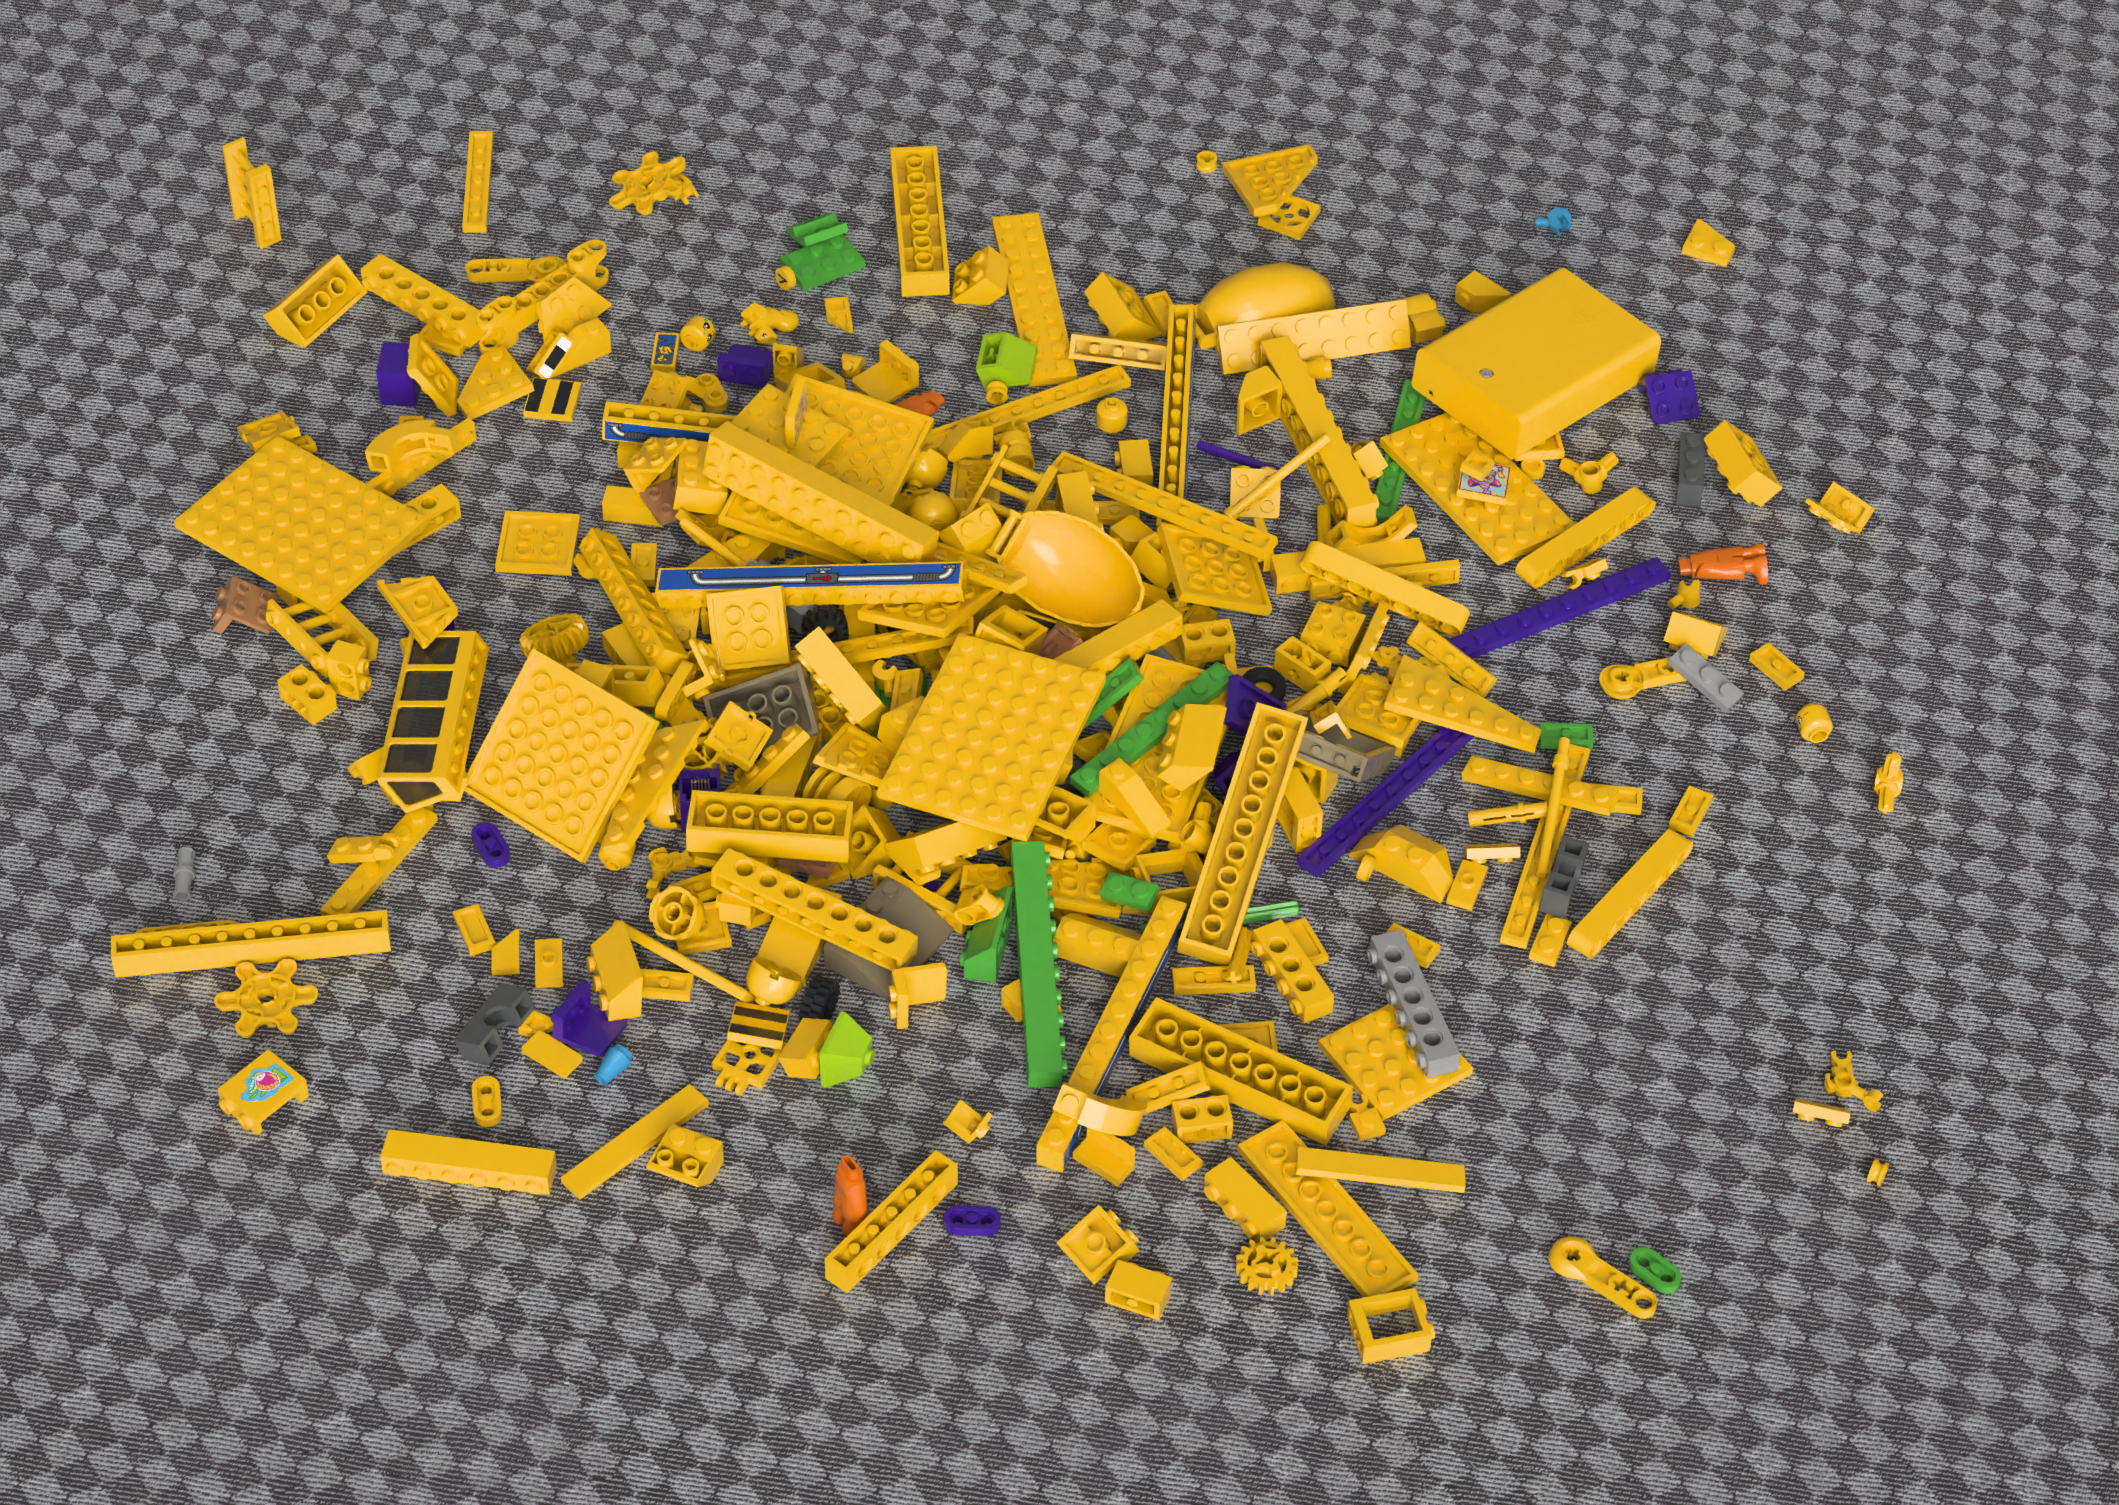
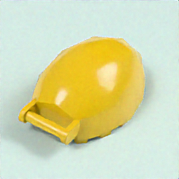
M1286 262L1246 267L1221 279L1203 296L1199 304L1194 305L1196 319L1195 337L1198 340L1199 347L1205 350L1215 346V351L1219 354L1216 329L1218 325L1335 309L1336 303L1329 279L1309 267Z
M1010 508L1008 511L1010 515L990 549L987 548L984 552L997 560L999 565L1027 575L1028 584L1015 592L1016 595L1039 612L1070 625L1093 628L1110 627L1141 610L1145 587L1137 565L1115 539L1082 518L1050 510L1030 511L1022 515ZM1020 520L1021 522L1019 526L1017 527L1012 538L1010 539L1009 543L1004 549L1002 555H999L1000 550L1002 549L1004 543L1006 542L1007 538L1012 532L1014 526L1016 525L1017 521Z

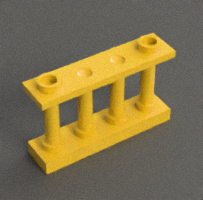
M244 137L223 145L222 150L234 219L237 220L244 216L249 218L253 223L256 245L260 249L281 241L270 167L264 164L255 168L248 159Z
M1003 445L1000 452H995L990 461L991 468L968 510H962L958 520L987 502L994 513L1008 518L1010 515L1008 514L1009 508L985 498L991 487L1025 502L1026 508L1024 512H1018L1022 515L1030 511H1040L1056 483L1058 469L1049 465L1045 473L1041 472L1039 474L1006 459L1008 446ZM1001 468L1034 482L1037 488L1035 492L1030 491L1027 493L996 479ZM1020 520L1017 521L1013 532H1011L1009 537L1007 538V544L1009 543L1014 532L1021 522Z
M273 599L268 600L266 612L268 624L280 633L324 678L329 677L326 656L329 652H326L321 646L342 638L348 643L365 647L369 662L376 660L379 639L341 602L326 614L305 601L282 609ZM311 609L319 614V616L297 623L292 618V616ZM324 624H328L334 629L313 638L306 632Z
M908 831V832L906 833V836L911 835V834H914V833L911 832V831ZM960 856L956 857L957 862L946 866H941V863H937L936 865L941 870L951 874V876L936 892L922 887L924 884L918 886L914 881L901 876L903 870L897 864L892 869H887L878 864L873 870V889L886 876L909 887L953 927L955 932L962 935L968 928V925L961 924L953 918V912L957 904L945 899V897L960 882L963 865H972L973 863L962 859Z

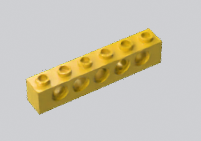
M382 254L377 255L361 268L362 284L366 290L372 291L385 301L398 306L404 312L417 317L420 321L428 323L458 343L471 348L488 331L482 330L477 326L476 315L480 311L479 309ZM484 318L481 321L488 322V318Z
M935 1150L824 1258L825 1279L848 1293L958 1185V1164Z

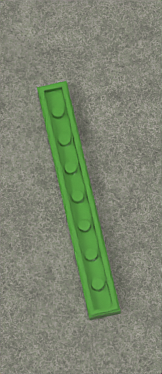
M1405 379L1391 433L1420 422L1426 397L1412 387V380ZM1386 452L1384 459L1388 467L1383 469L1384 473L1379 477L1375 490L1379 502V508L1376 509L1377 522L1383 523L1396 513L1406 472Z

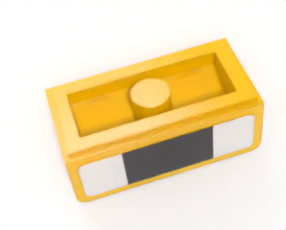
M551 331L526 368V371L538 378L551 379L573 347L574 341L562 332Z

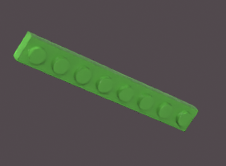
M1219 662L1214 663L1070 776V784L1088 798L1092 796L1099 788L1100 770L1119 757L1130 766L1163 740L1168 728L1167 719L1172 711H1177L1185 704L1208 705L1228 689L1229 676L1234 674Z

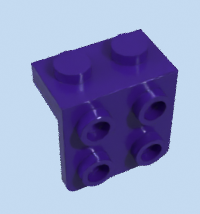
M731 345L727 354L719 353L717 358L719 381L764 388L773 370V351Z
M1676 369L1661 375L1659 373H1650L1644 375V378L1638 383L1639 393H1647L1651 418L1654 424L1691 420L1700 416L1692 370L1682 371V369Z
M580 981L575 989H571L568 992L561 1006H557L552 1013L553 1038L593 1055L603 1056L626 1028L627 1020L608 1021L605 1011H601L599 1007L590 1004L591 984Z

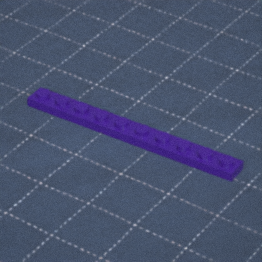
M1655 557L1448 639V641L1469 657L1475 658L1670 580L1671 573L1659 558Z
M1443 727L1297 857V865L1318 878L1475 736Z

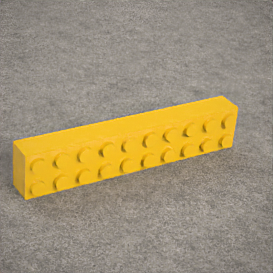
M1288 335L1261 341L1259 368L1267 365L1282 382L1280 419L1298 454L1324 433L1331 439L1327 445L1306 460L1304 465L1324 504H1328L1331 507V517L1335 525L1344 520L1360 528L1377 526L1376 509L1379 508L1378 498L1376 494H1372L1367 477H1363L1358 460H1354L1349 443H1345L1341 428L1336 426L1332 411L1327 409L1323 394L1319 393L1316 389L1315 379L1310 377L1306 362L1299 357L1297 345L1292 343Z
M727 421L709 435L702 475L870 563L933 562L939 531Z
M1257 702L1179 939L1178 953L1220 966H1229L1305 734L1308 717Z

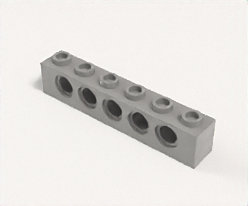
M1402 929L1372 936L1370 948L1367 949L1369 963L1375 965L1377 980L1386 989L1388 1004L1394 1006L1397 1023L1400 1027L1403 1026L1405 1030V1039L1408 1047H1413L1417 1067L1423 1069L1426 1078L1458 1071L1460 1052Z

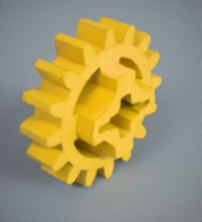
M1260 1237V1243L1256 1244L1255 1241L1249 1240V1248L1242 1246L1241 1253L1237 1254L1236 1275H1240L1241 1284L1248 1282L1249 1291L1258 1288V1294L1262 1295L1264 1290H1268L1269 1294L1273 1296L1274 1289H1278L1283 1293L1285 1292V1284L1292 1286L1294 1278H1297L1298 1257H1294L1293 1248L1286 1250L1285 1241L1278 1245L1276 1244L1275 1237H1272L1270 1242H1266L1264 1237Z

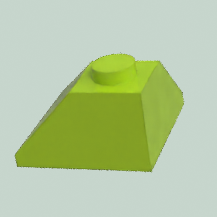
M841 1011L819 1052L821 1087L827 1088L863 1075L867 1065L871 1066L874 1061L876 1051L872 1047V1037L846 1012Z

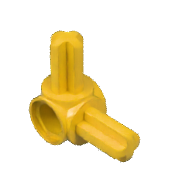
M1613 452L1606 454L1598 462L1586 461L1582 464L1563 458L1559 469L1574 476L1575 482L1580 484L1584 493L1595 494L1601 491L1603 481L1608 475L1607 472L1618 464L1619 459Z
M1895 751L1887 754L1884 765L1876 769L1873 791H1876V794L1879 796L1878 810L1882 811V814L1893 811L1895 797L1901 793L1904 774L1900 770L1902 757L1897 755Z
M1200 801L1197 803L1194 819L1187 822L1180 832V844L1168 842L1167 847L1170 850L1184 849L1190 853L1197 851L1201 854L1208 852L1214 835L1209 824L1212 810L1209 802Z

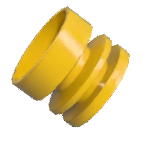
M820 766L809 778L802 798L853 801L854 815L863 804L869 806L872 788L868 783Z

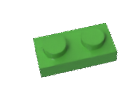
M1540 722L1539 728L1542 730L1540 749H1558L1561 737L1568 738L1570 744L1593 749L1592 724Z
M1109 872L1099 895L1102 900L1150 912L1160 892V888L1155 883Z

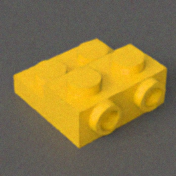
M1100 1205L1093 1209L1057 1242V1245L1094 1285L1115 1267L1117 1260L1128 1262L1140 1251L1135 1245L1139 1241L1128 1228L1123 1231L1118 1226L1121 1220L1111 1209L1105 1212Z

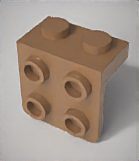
M675 477L648 487L644 492H640V498L660 525H667L678 520L675 515L679 510L673 509ZM691 512L696 515H704V513Z
M232 575L224 587L220 586L216 593L215 600L218 603L211 617L214 620L212 630L222 634L231 621L235 620L269 634L273 627L266 621L267 605L270 599L278 603L277 594Z

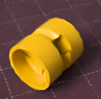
M1013 430L1002 435L998 442L999 451L1003 445L1008 446L1006 459L1033 471L1035 459L1028 434L1024 431ZM1004 469L1005 473L1011 477H1021Z

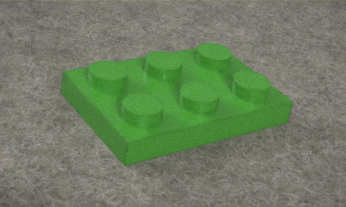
M841 234L781 256L780 265H786L793 270L796 284L805 292L865 268V259L849 240Z

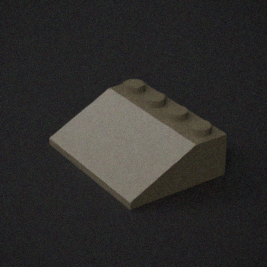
M801 663L703 697L708 719L711 717L718 719L727 703L732 701L746 712H754L757 716L756 719L774 730L759 755L763 754L766 748L774 745L781 738L784 730L795 723L810 737L820 734L816 699L810 675Z
M888 876L859 906L867 913L883 918L889 923L901 929L909 930L918 936L917 954L908 967L925 965L954 932V928L909 887ZM827 942L824 945L825 967L890 1001L888 986L891 985L892 971L833 943Z

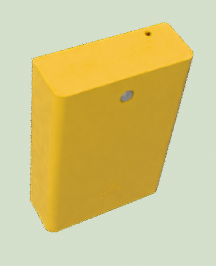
M1559 268L1419 349L1416 355L1412 387L1509 459L1513 460L1636 386L1644 378V375L1654 373L1661 346V338L1652 328L1569 270Z

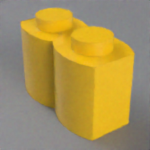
M1427 293L1402 298L1406 299L1410 337L1415 344L1438 339L1443 336L1446 323L1444 317L1440 316L1437 312V305L1434 299H1431Z

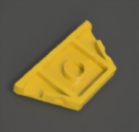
M575 276L568 277L536 302L537 315L539 316V333H543L544 342L553 330L567 335L576 326L597 318L612 305Z
M434 576L416 579L401 578V583L385 584V579L376 581L378 590L422 649L427 648L458 615L457 606Z

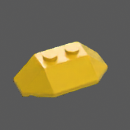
M1397 825L1363 836L1349 853V857L1359 862H1362L1366 854L1375 857L1376 864L1374 870L1440 904L1449 894L1454 882L1447 848L1403 825Z

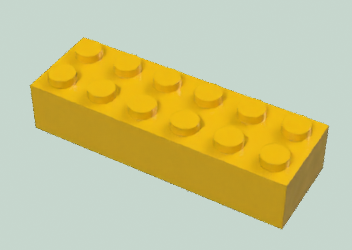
M692 790L686 826V850L690 852L724 854L730 848L747 856L848 863L853 830L854 802Z

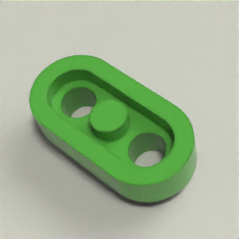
M1639 1247L1632 1251L1629 1268L1636 1276L1661 1293L1670 1294L1678 1290L1682 1276L1680 1270L1675 1265L1647 1247Z

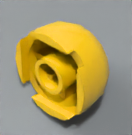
M928 448L927 452L921 450L905 481L907 487L913 491L932 487L933 489L936 488L946 476L949 468L947 467L948 461L941 454Z
M930 491V494L917 496L909 505L908 516L937 531L943 530L958 520L957 508L952 499L946 494Z
M672 784L667 794H661L657 800L659 806L656 811L649 812L646 817L648 823L660 830H674L681 827L680 824L676 823V820H681L679 790L674 791Z
M679 886L667 887L668 889L662 893L656 894L650 905L649 919L650 922H653V926L656 929L654 931L657 935L667 940L684 941L692 938L701 929L704 923L705 910L703 902L697 894Z
M754 957L746 974L747 987L756 996L754 1001L762 1006L770 1007L771 1004L781 1005L794 998L800 988L802 978L786 967L781 969L775 966L776 962Z

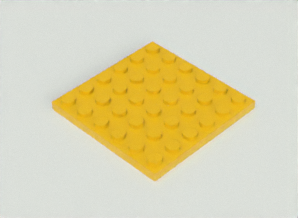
M533 648L467 772L468 780L464 791L579 862L586 863L660 722L543 652Z

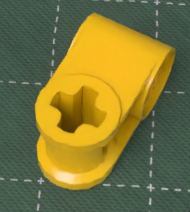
M980 884L961 892L953 912V918L961 924L974 925L975 923L995 918L1002 911L1005 902L1002 898L991 894L985 884Z

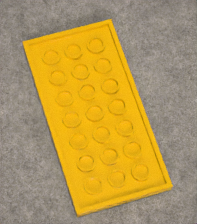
M1447 412L1380 438L1379 446L1497 565L1535 551L1575 525L1511 459ZM1474 450L1495 460V464L1512 467L1506 505L1456 496L1462 458H1467Z
M1146 654L1140 667L1144 680L1130 691L1106 748L1205 670ZM1227 690L1208 705L1225 706ZM1224 723L1217 750V755L1223 743L1227 730L1229 728ZM1160 741L1132 763L1130 767L1139 775L1172 822L1171 827L1155 838L1180 844V832L1183 826L1191 820L1210 772L1182 792L1156 776L1159 767L1157 761L1163 749L1162 741ZM1099 791L1089 798L1084 796V799L1096 803V821L1145 834Z

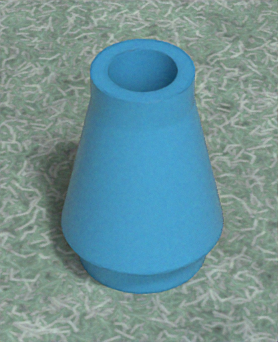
M620 1044L609 1047L597 1072L594 1074V1078L602 1085L607 1086L612 1079L631 1065L632 1054Z

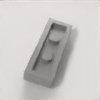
M1684 644L1667 663L1725 713L1744 695L1738 687L1687 644Z

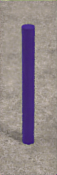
M1199 440L1196 448L1198 450L1244 466H1250L1253 469H1261V467L1280 469V467L1202 440ZM1289 474L1288 476H1286L1284 479H1285V480H1288L1289 477H1290V474Z

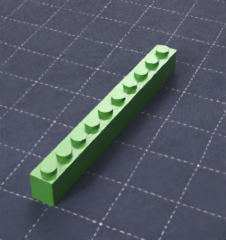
M1044 841L1012 842L1010 861L1028 1088L1061 1087L1062 1076H1067V1059H1062L1061 1052H1065V1035H1060L1059 1028H1063L1064 1021L1063 1012H1058L1057 1006L1061 1005L1062 995L1061 988H1056V982L1060 980L1059 965H1054V959L1058 958L1057 942H1052V936L1056 935L1055 919H1050V913H1054V898L1048 896V890H1052V875L1047 874L1046 868H1050V852H1045Z

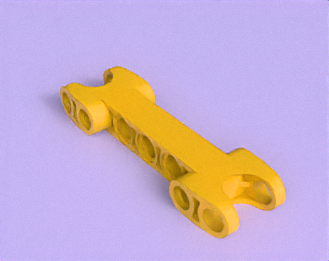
M594 239L577 246L567 254V263L518 295L514 297H498L482 308L476 315V323L480 329L488 331L479 340L480 352L484 354L502 345L506 349L515 345L520 339L519 332L539 320L536 302L566 278L575 276L595 292L603 287L609 280V271L605 266L598 264L607 254L605 242ZM592 248H601L600 250H592ZM598 273L604 274L601 277H596ZM484 318H490V321L483 322L481 320ZM486 345H494V347H491V348H487V347H484V346H486Z

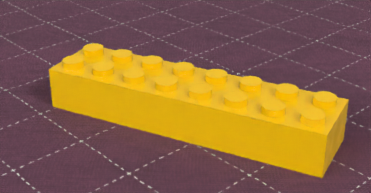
M937 146L890 148V169L902 297L950 295L949 264Z
M1157 997L1129 1037V1056L1166 1073L1201 1061L1205 1064L1211 1088L1207 1092L1216 1096L1227 1095L1229 1102L1275 1123L1284 1120L1294 1132L1325 1146L1352 1105V1085Z

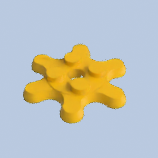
M651 151L642 157V164L636 170L617 171L612 176V180L618 186H623V189L610 198V206L615 210H621L629 204H634L637 212L646 216L653 211L655 201H663L668 196L677 197L681 195L683 185L681 181L673 180V178L685 170V159L679 156L667 163L661 164L659 163L658 153Z
M292 959L281 960L276 968L268 973H261L252 963L243 962L235 968V974L241 980V986L232 992H220L215 996L214 1003L220 1011H237L241 1013V1018L235 1024V1031L242 1038L251 1037L258 1027L265 1024L269 1027L277 1026L283 1034L290 1035L295 1032L298 1026V1021L291 1011L300 1005L313 1004L317 1000L318 990L313 985L297 986L292 983L291 979L297 971V963ZM268 996L274 998V1000L261 1004L260 1000Z

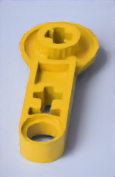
M544 256L531 260V258L475 259L466 264L465 270L467 279L475 283H536L566 264V262L557 256ZM474 269H482V271L478 273L471 272Z
M1671 657L1634 664V666L1611 665L1605 667L1599 677L1602 690L1610 697L1619 700L1632 698L1642 689L1687 680L1667 664Z
M1567 1236L1553 1243L1549 1251L1548 1261L1552 1269L1558 1274L1567 1278L1581 1280V1282L1638 1318L1646 1319L1654 1315L1657 1307L1656 1295L1598 1258L1593 1246L1586 1240L1576 1236ZM1568 1256L1570 1258L1572 1256L1577 1257V1261L1575 1259H1573V1261H1570L1567 1258ZM1621 1286L1625 1288V1290H1624V1289H1620L1619 1291L1615 1290V1288H1620ZM1645 1299L1652 1306L1646 1309L1640 1308L1636 1301Z

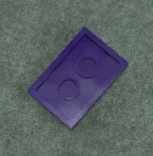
M1238 674L1231 675L1228 681L1225 705L1227 710L1224 724L1246 737L1257 702L1285 711L1286 704Z

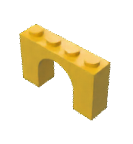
M619 442L617 448L618 468H624L630 462V458L643 447V444ZM676 458L664 472L658 475L659 478L649 487L675 477ZM606 486L602 501L603 521L663 527V525L657 522L642 501L640 493H635L633 488Z

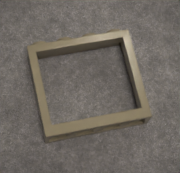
M1305 710L1293 712L1308 717L1306 726L1308 729L1307 731L1305 730L1297 755L1298 758L1359 783L1389 771L1397 747L1350 729L1352 738L1347 740L1338 724L1318 734L1313 726L1310 712ZM1354 766L1360 767L1359 775L1352 773Z

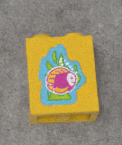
M269 1049L218 1088L219 1106L227 1115L232 1114L238 1119V1122L245 1130L250 1129L256 1135L262 1132V1121L294 1097L301 1103L309 1097L306 1079Z

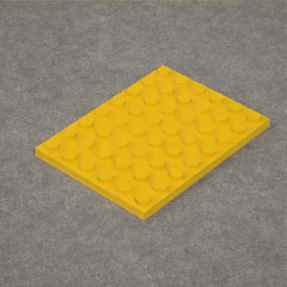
M795 373L785 393L791 396L798 377L806 379V405L849 429V436L818 469L846 484L851 478H854L896 501L934 426V418ZM732 491L718 517L719 525L837 564H864L865 562L864 559L734 491Z
M276 435L174 520L175 528L326 614L429 525L427 517L279 435Z
M959 633L877 789V798L1027 842L1106 683V675Z

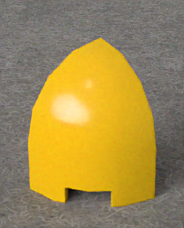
M383 747L360 758L347 768L354 778L359 776L362 779L363 785L377 780Z

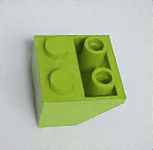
M1008 332L983 335L976 371L984 389L993 381L1004 382L1007 387L1031 384L1038 353L1037 346Z

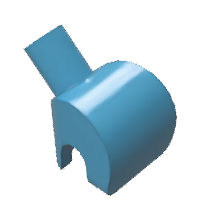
M1554 208L1549 212L1548 218L1536 217V227H1548L1557 235H1561L1559 229H1564L1565 231L1571 229V214L1565 208Z

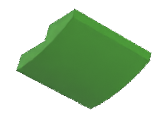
M826 213L785 228L788 235L802 246H809L849 232L847 224L845 222H838L835 213Z

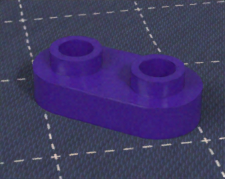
M489 822L479 823L474 826L471 831L472 842L484 863L493 868L506 865L510 859L509 847L498 828Z
M955 1205L949 1207L944 1213V1228L953 1235L991 1236L997 1233L1001 1226L1000 1213L991 1206Z

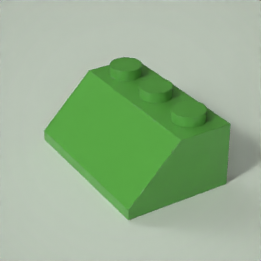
M1011 886L992 893L995 897H1000L1005 902L999 915L993 919L975 923L973 930L968 929L966 936L968 948L967 951L962 950L960 957V966L964 967V978L996 983L1013 923V887Z

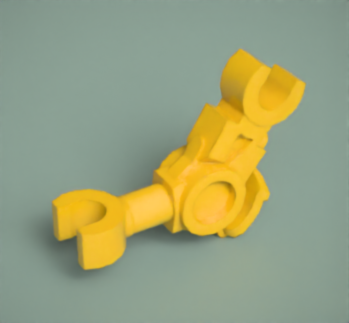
M665 847L652 850L648 855V860L651 861L653 876L646 885V889H649L646 898L654 899L655 895L660 892L663 878H667L672 872L686 870L687 866L690 868L700 867L701 865L693 863L692 852L685 849L681 853L677 851L668 853Z
M1833 1050L1830 1058V1064L1832 1065L1831 1074H1826L1824 1081L1826 1093L1831 1094L1834 1092L1837 1096L1850 1098L1853 1095L1862 1100L1868 1110L1876 1113L1882 1105L1879 1100L1883 1097V1094L1876 1089L1868 1091L1858 1086L1859 1082L1854 1078L1851 1064V1051H1847L1845 1059H1839L1836 1056V1051Z

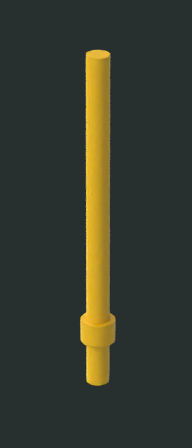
M1324 433L1233 507L1229 506L1222 511L1223 515L1235 520L1238 519L1242 511L1331 441L1329 436Z
M1566 737L1559 739L1558 751L1553 758L1552 767L1554 768L1536 872V875L1541 878L1547 877L1564 773L1569 765L1570 758L1567 755L1570 740Z

